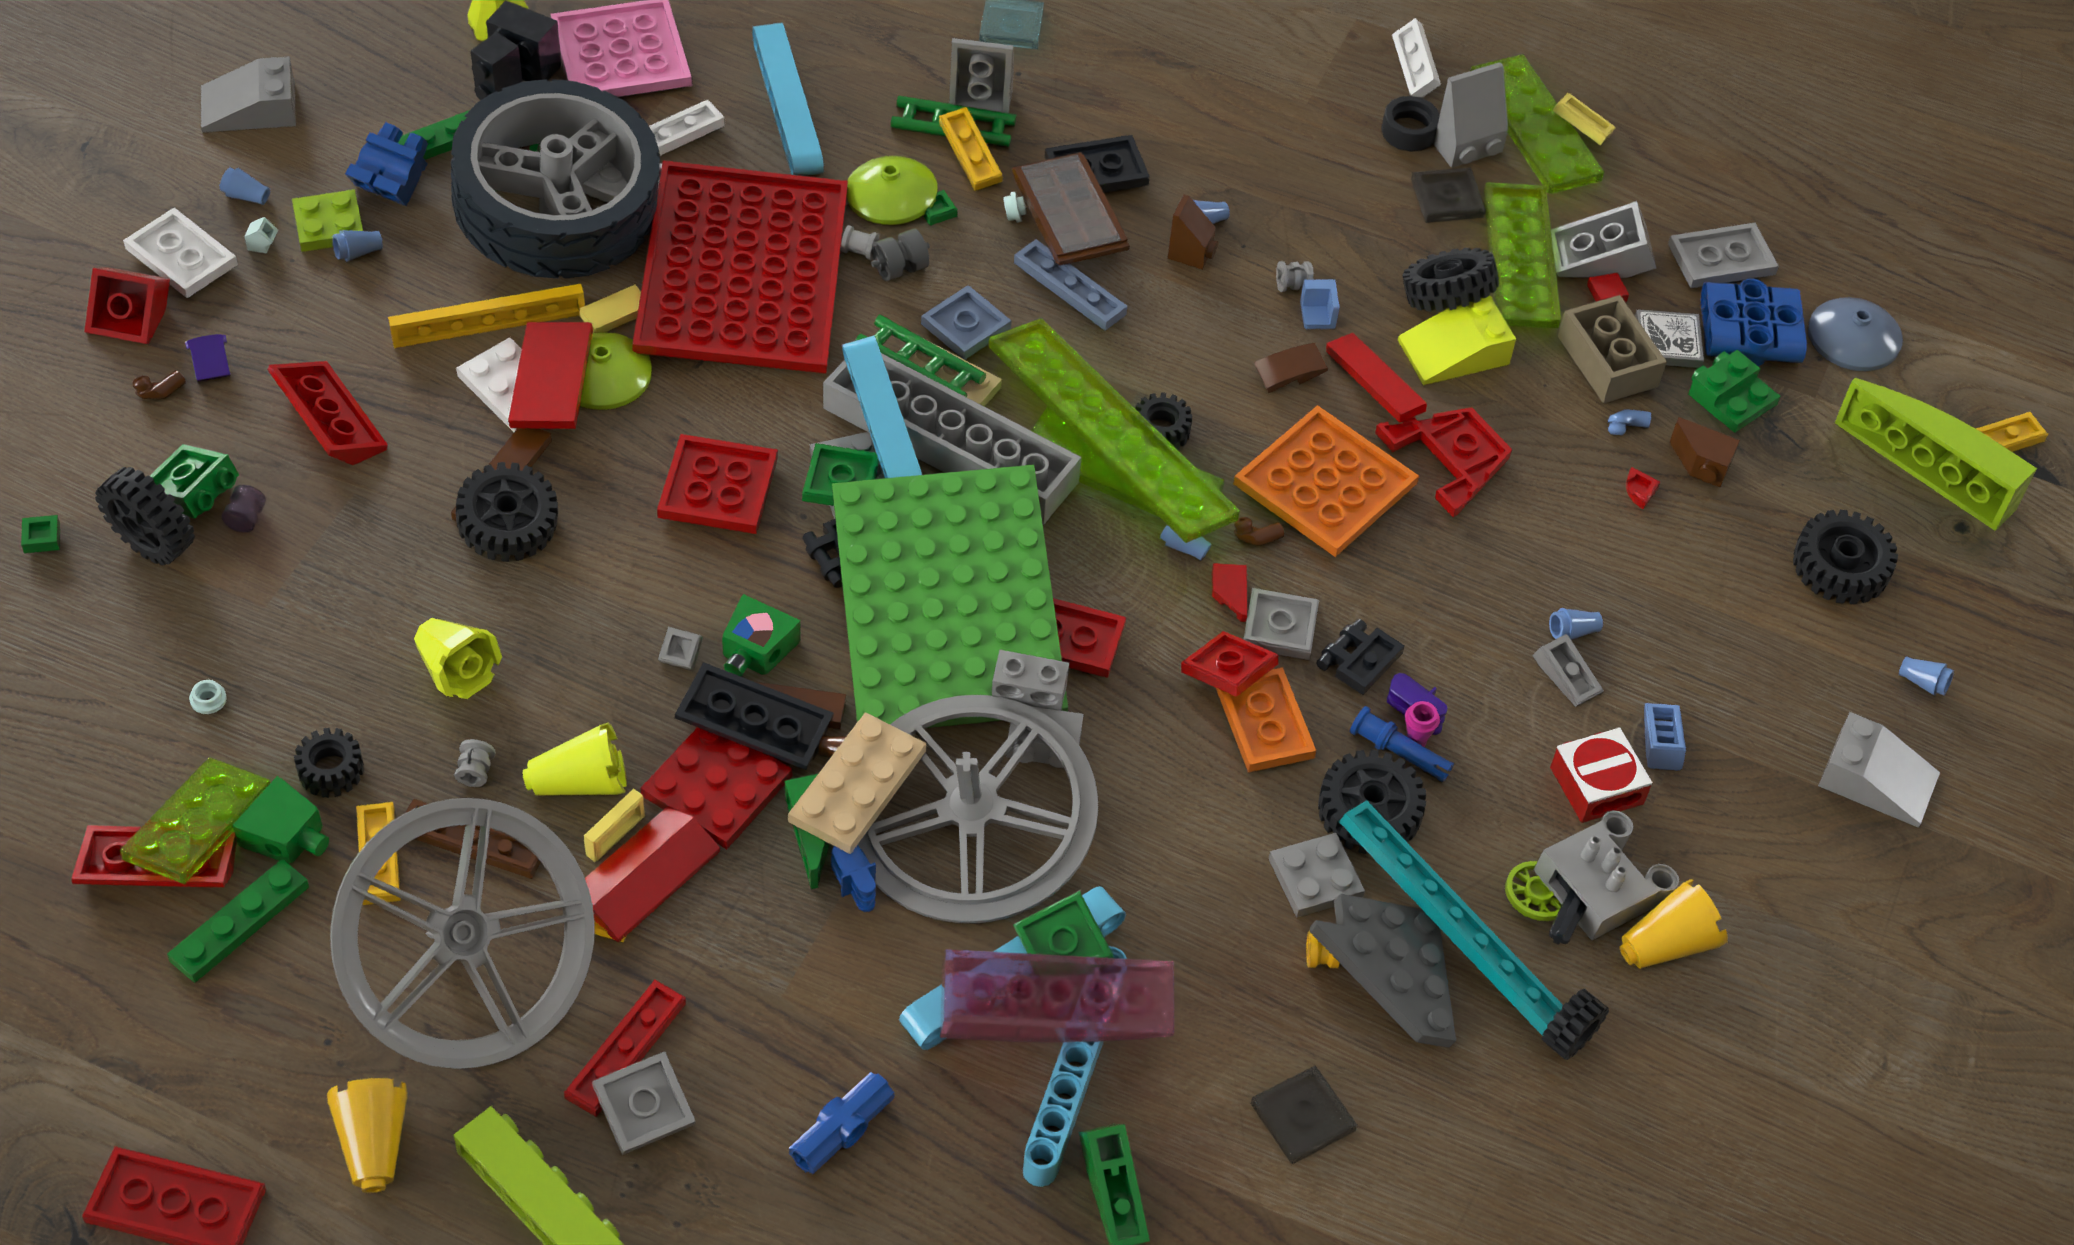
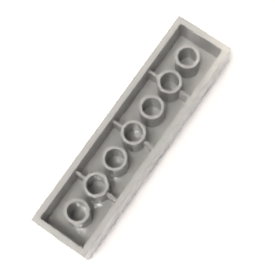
M881 353L916 457L944 473L1034 465L1042 524L1044 525L1079 483L1081 457ZM844 360L823 382V408L869 432Z

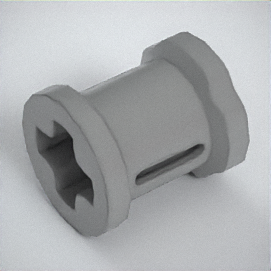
M848 225L842 237L841 252H855L866 255V259L872 260V244L879 241V233L873 232L868 234L854 230V226Z

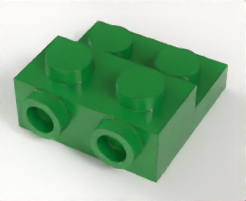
M1735 350L1731 354H1728L1726 351L1720 353L1709 368L1704 365L1700 366L1691 377L1693 382L1688 393L1689 396L1734 433L1776 406L1781 397L1757 377L1760 368L1739 350Z
M182 444L150 477L154 479L156 485L160 483L165 488L164 492L167 495L171 494L175 498L173 502L181 505L184 509L182 514L195 519L198 515L212 508L214 499L219 494L235 485L239 473L228 454Z

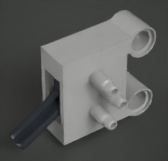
M1620 811L1607 812L1600 822L1543 850L1534 871L1562 904L1549 931V936L1553 939V943L1557 945L1560 943L1568 944L1577 924L1591 940H1594L1647 911L1653 910L1678 887L1679 876L1670 866L1665 864L1653 865L1649 868L1645 877H1643L1622 852L1633 831V822L1626 814Z

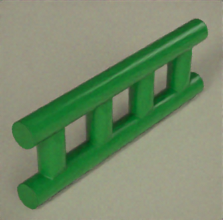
M898 95L896 107L904 108V113L902 117L892 116L890 127L946 137L939 123V116L967 107L974 121L993 123L991 132L979 130L986 143L1009 147L1011 135L1003 134L1005 125L1015 126L1016 114ZM916 110L934 113L932 122L914 119Z
M881 314L875 319L874 325L880 328V330L874 336L882 354L965 397L968 394L961 389L970 380L979 385L984 382L986 373ZM861 333L857 336L856 340L866 338L867 336ZM891 336L906 343L897 353L883 346ZM918 350L932 358L923 368L909 360ZM943 365L958 372L950 383L935 375Z

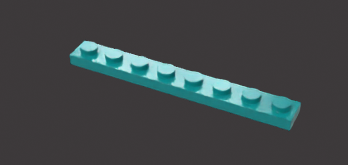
M1367 800L1345 813L1339 823L1543 1036L1547 1025L1553 1021L1554 1015L1560 1012L1563 1004Z

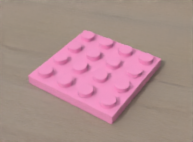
M645 0L551 14V18L558 21L561 60L567 81H576L594 86L602 92L605 90L616 97L692 86L691 73L669 0Z

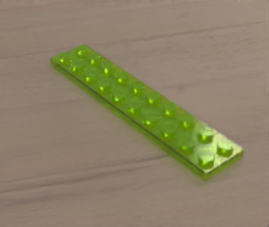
M1042 318L990 337L989 348L1185 543L1238 521L1240 510Z

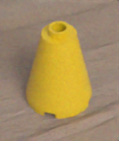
M1691 879L1682 883L1622 936L1623 944L1619 948L1623 958L1629 965L1635 964L1641 969L1720 948L1728 942L1726 929L1719 932L1716 921L1722 919L1719 911L1699 884L1692 887L1693 880Z
M369 1078L347 1082L348 1090L338 1092L337 1086L332 1087L327 1092L328 1105L353 1185L361 1187L364 1193L384 1191L386 1185L394 1180L408 1095L406 1083L401 1081L400 1087H394L393 1079Z

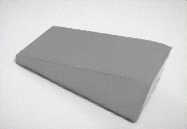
M1568 634L1540 647L1532 655L1541 669L1575 707L1604 692Z

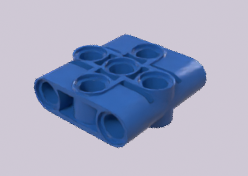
M1746 279L1741 284L1704 282L1701 291V313L1707 356L1717 357L1724 351L1731 354L1735 350H1739L1757 366L1762 365L1765 361L1803 363L1806 355L1807 340L1799 289L1767 287L1762 281L1757 279Z

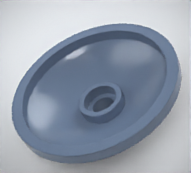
M1847 297L1826 301L1814 310L1808 324V335L1814 348L1828 361L1850 370L1873 371L1888 366L1897 358L1903 343L1902 332L1896 320L1882 307L1860 298Z

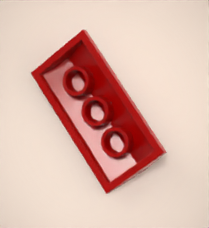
M327 361L269 365V373L329 456L350 465H355L387 450L388 444Z
M666 807L585 878L593 905L594 921L619 943L623 939V935L624 937L627 936L720 852V847L693 816Z
M88 825L71 878L72 884L224 888L233 875L237 839L234 829Z

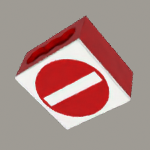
M1621 728L1599 732L1586 738L1558 745L1550 766L1581 823L1601 818L1610 811L1621 812L1644 805L1652 786L1651 779Z

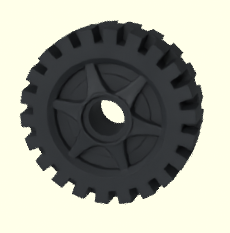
M1457 248L1452 249L1448 253L1446 251L1439 252V255L1436 256L1431 254L1427 256V259L1421 258L1416 261L1417 264L1412 263L1409 265V268L1405 269L1403 274L1408 303L1412 308L1416 307L1417 310L1433 311L1436 308L1437 311H1444L1448 307L1450 310L1457 309L1459 305L1465 307L1469 305V302L1477 303L1481 301V298H1487L1490 296V293H1494L1496 288L1499 287L1498 271L1494 256L1488 250L1484 249L1481 251V248H1474L1473 250L1471 248H1463L1461 251Z
M505 462L497 463L496 470L493 469L491 464L484 466L483 473L477 469L472 473V479L467 477L463 482V487H460L458 491L456 522L461 538H465V544L469 548L475 546L477 554L482 556L487 551L488 559L495 560L497 554H500L501 560L504 562H509L510 555H514L515 560L519 561L523 560L525 552L531 557L536 554L537 548L542 551L546 547L547 540L551 541L556 530L558 502L555 490L552 491V484L549 480L544 481V475L539 471L533 475V468L525 466L523 471H521L519 463L512 462L511 469H508Z
M122 467L97 488L95 499L99 503L98 508L100 512L105 514L103 517L106 522L112 524L111 529L121 535L120 539L125 544L129 542L132 550L136 553L140 551L143 558L147 560L150 558L155 564L168 565L194 542V529L189 524L191 521L187 515L182 514L184 509L181 505L173 502L175 498L171 494L167 495L164 492L165 488L160 483L156 485L152 477L149 475L145 477L144 473L140 470L135 471L132 467Z
M1829 510L1825 516L1823 513H1819L1814 519L1811 518L1806 526H1804L1793 553V564L1797 565L1795 571L1798 576L1803 575L1801 581L1804 585L1807 586L1812 583V592L1818 594L1820 591H1823V598L1829 601L1832 596H1836V603L1844 604L1846 598H1848L1850 604H1857L1859 600L1865 603L1870 601L1871 597L1874 599L1878 597L1891 580L1898 560L1896 543H1891L1893 537L1890 533L1883 534L1884 527L1880 523L1873 526L1874 519L1867 516L1865 520H1861V513L1855 511L1852 516H1848V510H1840L1838 515H1836L1834 510Z
M1364 750L1356 751L1354 758L1350 753L1344 755L1342 761L1336 760L1331 769H1328L1319 794V817L1321 821H1325L1324 828L1328 833L1333 831V833H1337L1340 841L1343 838L1345 839L1344 847L1352 850L1356 844L1359 845V853L1366 854L1367 852L1339 823L1345 813L1366 800L1406 842L1415 837L1425 812L1426 790L1422 788L1423 781L1421 777L1415 778L1416 770L1412 766L1404 769L1406 761L1398 758L1394 763L1392 762L1393 754L1385 752L1384 757L1380 758L1379 750H1371L1369 757H1366Z

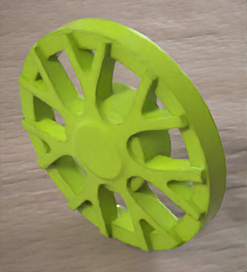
M1538 861L1523 862L1515 866L1509 873L1505 883L1506 896L1513 908L1523 916L1537 921L1555 920L1562 904L1557 898L1553 897L1554 893L1549 890L1539 876L1530 878L1528 870H1534ZM1513 878H1519L1526 883V886L1523 887L1513 882ZM1515 894H1524L1526 899L1519 901ZM1532 903L1539 906V912L1528 908L1529 904ZM1550 903L1557 910L1550 912L1546 905Z

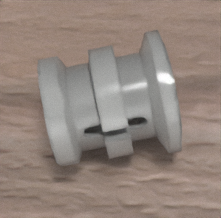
M1279 261L1277 264L1276 280L1280 292H1285L1287 287H1290L1291 290H1299L1303 286L1304 280H1313V266L1309 261H1304L1302 265L1298 262H1290L1289 265H1286L1284 261Z
M465 740L459 747L462 754H460L458 759L459 768L455 771V779L469 787H481L487 782L488 777L486 773L490 770V760L495 756V749L492 745L481 740Z

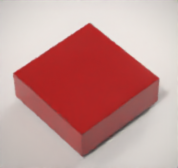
M1618 272L1589 277L1587 286L1596 302L1618 295L1627 302L1629 293Z

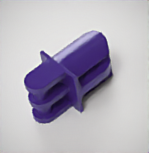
M1404 673L1394 675L1391 680L1387 703L1404 716L1406 710L1416 702L1425 701L1435 706L1440 716V723L1432 735H1437L1442 731V724L1444 723L1448 708L1443 701L1435 696L1437 688L1434 687L1429 692Z

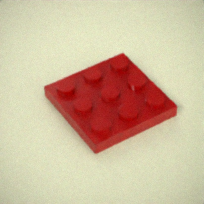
M680 434L657 508V517L757 534L777 464L778 450Z
M697 727L644 783L640 790L645 799L663 810L669 807L693 816L711 838L727 850L785 786V780L792 778V768L772 756Z

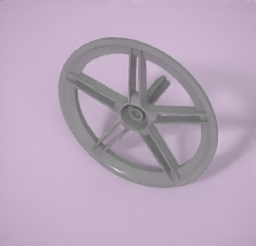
M963 695L927 703L909 711L890 724L911 736L917 733L953 775L946 779L925 753L920 760L946 791L945 798L873 823L858 843L869 863L876 864L875 883L882 892L903 907L929 918L953 923H983L1021 914L1050 898L1071 879L1085 859L1094 838L1098 819V792L1095 777L1086 755L1075 739L1058 722L1045 713L1015 700L989 695ZM960 717L996 718L1018 725L980 772L977 758H971L970 752H963V758L956 759L955 764L925 731V728L931 725ZM1026 730L1030 731L997 777L991 775ZM1037 737L1052 749L1067 773L1073 797L1071 817L1005 799L997 795L998 790ZM1006 812H1015L1018 814H1022L1025 816H1029L1060 826L1068 827V829L1066 830L1012 816H1007ZM937 813L938 815L937 818H933L927 821H923L917 824H913L907 827H903L876 836L877 833L918 820L920 818ZM994 823L1062 839L1061 844L1051 858L1033 874L1011 886L983 893L985 826ZM954 824L958 826L961 893L935 889L913 879L892 862L883 850L882 845ZM967 837H977L975 894H968Z
M458 798L432 802L399 816L378 831L364 845L346 872L337 893L331 921V954L335 975L341 992L357 1019L375 1038L398 1054L417 1062L444 1068L462 1069L495 1064L527 1050L540 1041L560 1022L576 1000L587 976L592 958L595 925L593 905L589 888L576 859L561 839L535 817L518 808L487 799ZM466 825L453 903L450 907L443 909L374 878L384 863L411 840L439 828ZM475 826H480L472 895L464 894ZM490 829L502 832L516 839L542 862L556 886L560 901L486 914L481 911L480 906ZM370 884L430 911L427 920L424 921L367 892ZM364 899L427 930L426 935L434 939L431 947L381 1003L372 992L366 980L358 950V923ZM557 908L563 909V915L505 929L500 928L499 919ZM564 922L563 949L555 975L538 1002L520 1018L487 951L489 942L492 939ZM433 958L438 962L439 965L390 1014L387 1009ZM457 960L463 963L500 1031L474 1039L446 1040L421 1034L407 1027L398 1019ZM483 964L512 1021L510 1026L506 1025L476 968Z

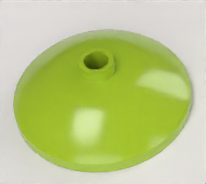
M902 156L878 157L862 164L849 176L846 200L852 211L867 221L884 225L903 224L918 219L925 214L928 207L932 208L938 192L937 181L931 170L916 160Z
M609 332L592 333L580 406L589 409L606 410L618 408L636 400L644 393L651 381L652 364L649 355L633 352V339L627 336Z

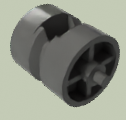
M917 229L898 234V240L889 237L872 244L874 261L871 262L873 268H877V271L885 281L893 280L903 276V270L905 269L911 273L927 268L929 266L928 248H930L928 242L925 243Z

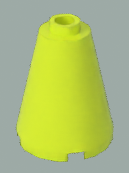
M610 723L601 724L529 760L528 768L523 769V779L527 790L533 789L536 796L619 795L625 793L624 787H627L626 771L621 750L617 751L615 744L611 743V741L617 740L612 725Z

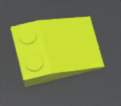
M1488 296L1487 298H1481V301L1477 303L1469 302V305L1465 307L1459 305L1457 309H1445L1399 335L1398 342L1422 384L1427 385L1509 365L1516 338L1492 297Z

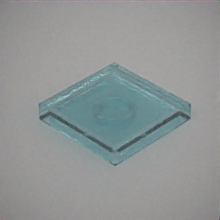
M986 0L979 41L1038 49L1044 2L1031 0Z

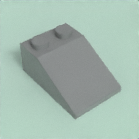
M953 38L949 104L1009 113L1014 76L1013 45Z
M290 57L257 59L201 85L202 133L296 126L295 82Z
M1499 62L1449 77L1434 146L1451 168L1503 152L1508 132L1504 66Z
M1637 201L1548 230L1558 277H1594L1618 272L1620 278H1627L1656 268L1647 226Z
M1849 712L1818 786L1919 828L1940 772L1885 726Z

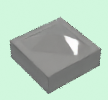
M668 627L658 660L665 664L693 671L703 637L698 634Z

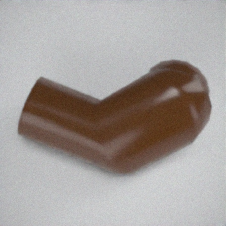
M175 370L160 382H151L148 376H139L133 381V387L136 389L135 394L142 399H164L183 386L186 381L183 375Z
M1240 517L1234 523L1236 528L1234 530L1235 536L1239 540L1256 546H1262L1284 537V529L1279 522L1263 528H1257L1252 526L1253 523L1250 518Z

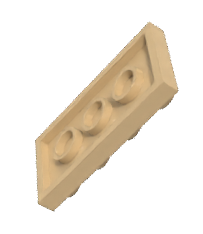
M865 712L788 813V822L851 854L925 754L926 743Z

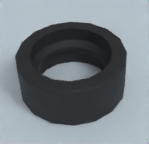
M1415 96L1396 98L1386 106L1381 127L1383 137L1390 145L1400 150L1410 152L1424 150L1434 143L1440 114L1431 102ZM1412 118L1424 123L1426 127L1414 130L1399 125L1395 120Z

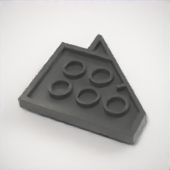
M1340 894L1334 900L1337 924L1316 920L1310 926V933L1415 1042L1449 1048L1456 1042L1440 928L1420 908Z

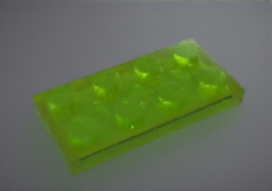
M209 757L120 849L122 860L185 884L234 832L232 825L267 788L271 781Z

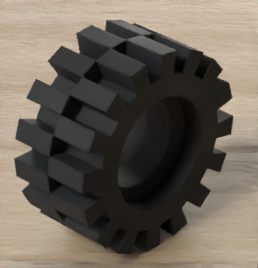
M1161 392L1159 398H1157L1155 393L1150 394L1149 400L1143 397L1141 402L1136 404L1133 416L1132 434L1135 436V441L1138 444L1143 442L1142 448L1145 450L1150 446L1153 447L1152 452L1157 454L1158 449H1163V454H1168L1170 448L1174 452L1178 451L1180 445L1184 447L1187 439L1189 440L1192 425L1190 406L1185 407L1186 402L1183 399L1177 402V396L1174 394L1171 395V398H1166V393ZM1163 419L1171 422L1173 425L1160 427L1154 425L1151 421Z
M323 728V735H319L316 730L311 732V740L306 736L301 740L303 746L297 745L294 761L299 781H301L305 790L310 788L311 794L317 796L320 790L322 797L329 798V792L334 791L335 797L341 796L340 789L344 788L347 793L353 789L351 782L358 785L360 775H363L364 763L359 743L356 739L353 740L352 734L347 732L343 735L342 729L336 728L334 734H331L330 728ZM338 756L343 759L340 765L332 769H319L315 766L324 757Z
M1585 988L1579 990L1576 995L1574 994L1570 998L1568 1003L1566 1002L1562 1006L1560 1012L1554 1015L1553 1021L1549 1022L1547 1029L1543 1032L1542 1040L1562 1058L1568 1060L1571 1056H1575L1578 1050H1581L1585 1043L1591 1040L1592 1035L1599 1030L1600 1024L1605 1021V1016L1609 1013V1008Z

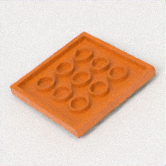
M1317 405L1234 476L1233 484L1336 557L1416 486L1419 475Z

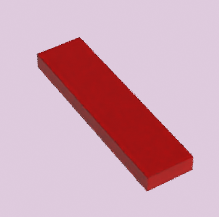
M1353 332L1326 343V352L1399 423L1426 412L1427 403Z
M654 980L564 1091L565 1099L597 1117L602 1111V1107L592 1086L593 1081L640 1062L686 1005V997Z

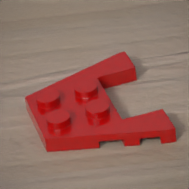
M1472 407L1435 413L1430 419L1417 420L1415 417H1412L1401 424L1389 425L1388 422H1383L1377 425L1375 434L1392 452L1417 440H1421L1457 480L1437 489L1435 499L1452 517L1457 516L1510 459L1512 449Z

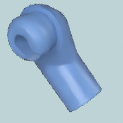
M1625 409L1612 414L1607 422L1610 423L1608 431L1612 435H1623L1626 432V425L1649 428L1651 412Z

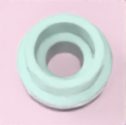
M1016 191L1011 192L1010 196L1004 197V205L1008 221L1016 220L1018 223L1022 222L1021 215H1026L1027 212L1023 196L1018 197Z
M203 680L195 684L189 697L191 707L201 714H211L219 711L225 705L227 699L224 688L213 680Z

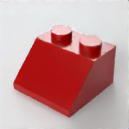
M109 267L93 268L84 332L149 344L166 311L170 279Z

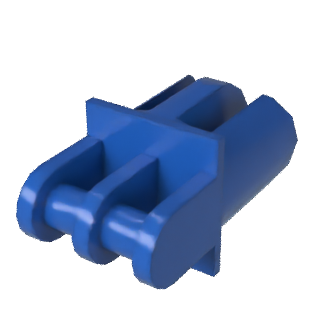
M859 845L855 847L851 854L834 846L831 853V868L841 885V896L844 897L851 894L861 911L869 912L873 910L876 896V864L869 863Z

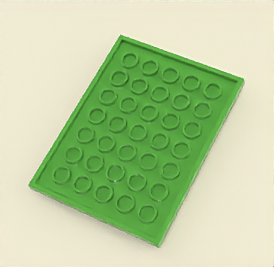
M1034 465L832 483L857 722L866 712L891 724L909 711L940 699L963 695L992 696V681L999 650L1062 661ZM1066 692L1061 711H1068ZM960 717L939 722L927 728L1001 720L988 717Z

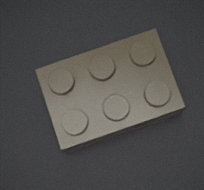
M1620 295L1564 312L1558 338L1603 403L1659 387L1667 361Z

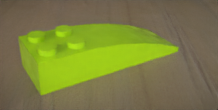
M1854 378L1851 381L1835 420L1836 425L1994 531L2017 510L2037 470L2036 467L1998 442L1954 416L1897 391L1858 378Z

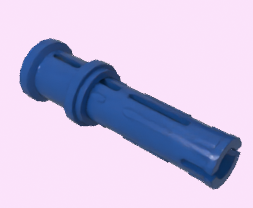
M1367 706L1362 708L1350 728L1352 735L1360 734L1375 744V748L1379 751L1389 749L1396 755L1439 779L1442 783L1446 780L1448 774L1436 766L1438 765L1451 772L1454 766L1453 762L1446 760L1398 732L1396 723L1392 721L1387 723L1370 713L1371 710Z

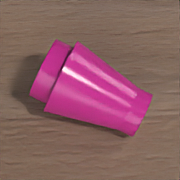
M1420 701L1414 703L1406 710L1407 737L1424 747L1426 746L1427 740L1440 723V716L1434 705L1429 702Z

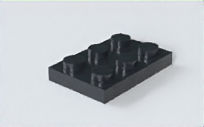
M1133 135L1045 148V160L1080 152L1084 154L1103 193L1149 185L1150 176ZM1078 170L1057 174L1061 185L1083 181ZM1087 188L1066 193L1068 198L1091 195Z

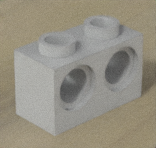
M999 650L992 681V696L1015 700L1033 707L1062 710L1068 682L1069 663Z

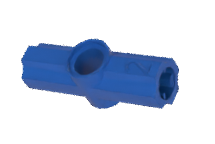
M870 1072L842 1099L836 1097L828 1102L819 1113L816 1123L789 1147V1154L793 1157L796 1164L804 1172L814 1174L842 1147L848 1149L853 1146L865 1133L868 1122L894 1099V1091L889 1086L888 1081L881 1075Z

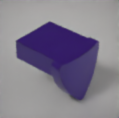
M226 335L201 336L185 342L186 349L191 351L197 382L231 376L224 346L227 343Z

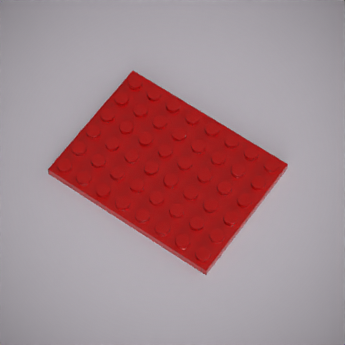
M663 160L657 195V209L653 217L632 351L638 354L826 374L848 181Z

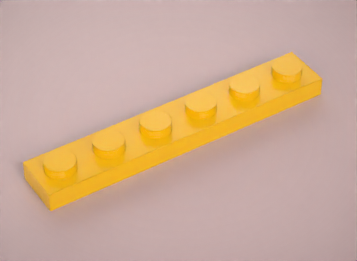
M581 284L391 316L388 317L393 347L398 348L527 325V322H546L580 316L579 308L585 306L584 292Z

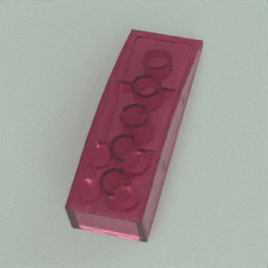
M950 949L945 951L942 965L940 1038L1011 1042H1096L1174 1036V961Z

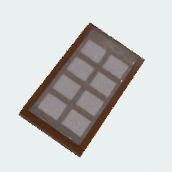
M1080 152L1012 167L1014 179L1056 264L1062 266L1129 250L1128 239L1084 154Z

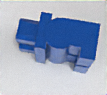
M385 122L377 135L371 132L366 138L367 143L362 147L356 164L351 163L345 175L355 186L377 195L381 194L382 197L407 207L422 171L424 172L428 164L423 158L428 143L422 136L410 133L405 144L401 145L398 142L403 132L396 126Z

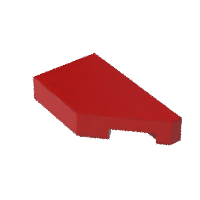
M1213 563L1212 597L1221 605L1225 604L1236 613V618L1241 622H1246L1247 565Z

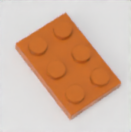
M1283 667L1272 669L1237 697L1216 688L1248 772L1315 759L1316 748Z

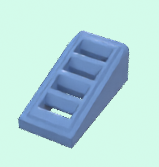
M1645 703L1644 722L1647 766L1652 769L1681 770L1684 763L1686 746L1680 706ZM1654 719L1672 720V722H1670V721H1656V720H1654Z

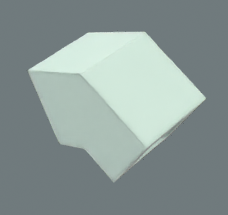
M265 217L251 222L244 236L248 251L267 254L270 245L273 243L278 229Z

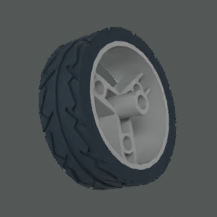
M545 79L521 82L502 88L503 91L501 92L495 91L477 102L465 115L467 118L465 121L460 122L453 136L451 200L457 224L470 243L485 257L505 268L508 266L512 271L533 277L559 279V276L567 279L590 276L610 268V265H617L633 255L646 240L644 237L649 235L652 229L653 217L657 209L660 152L655 135L644 118L642 119L640 114L624 100L605 90L602 92L597 87L580 82L554 79L551 82ZM541 143L540 152L518 149ZM610 162L620 171L628 184L610 202L592 210L581 185ZM494 190L539 198L540 213L517 207L502 198Z

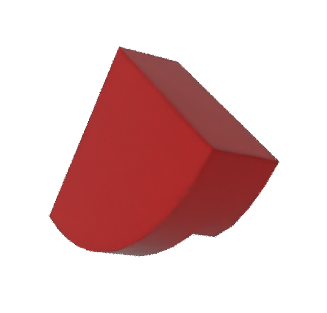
M1631 467L1626 480V490L1629 497L1642 509L1645 508L1660 485V481Z

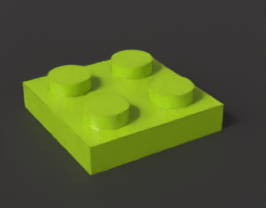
M355 189L292 199L301 252L333 247V234H339L340 230L363 231Z

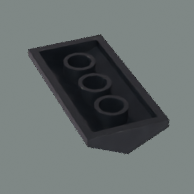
M703 662L674 718L807 770L819 752L820 741L826 735L834 713Z

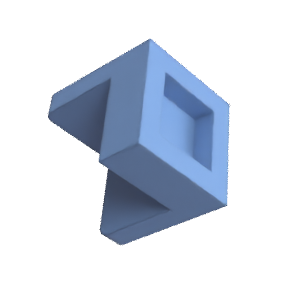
M1304 280L1300 300L1304 328L1335 329L1339 313L1336 281Z

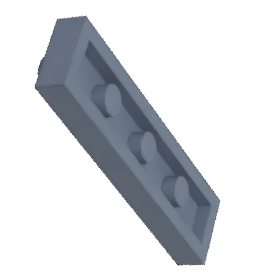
M1037 239L1014 255V264L1103 330H1107L1127 315V305L1071 264L1062 266L1056 264L1049 248Z

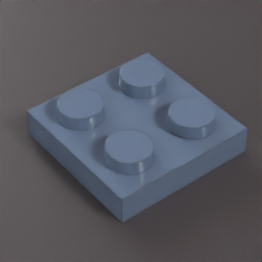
M969 285L921 315V325L964 360L1011 329V320Z

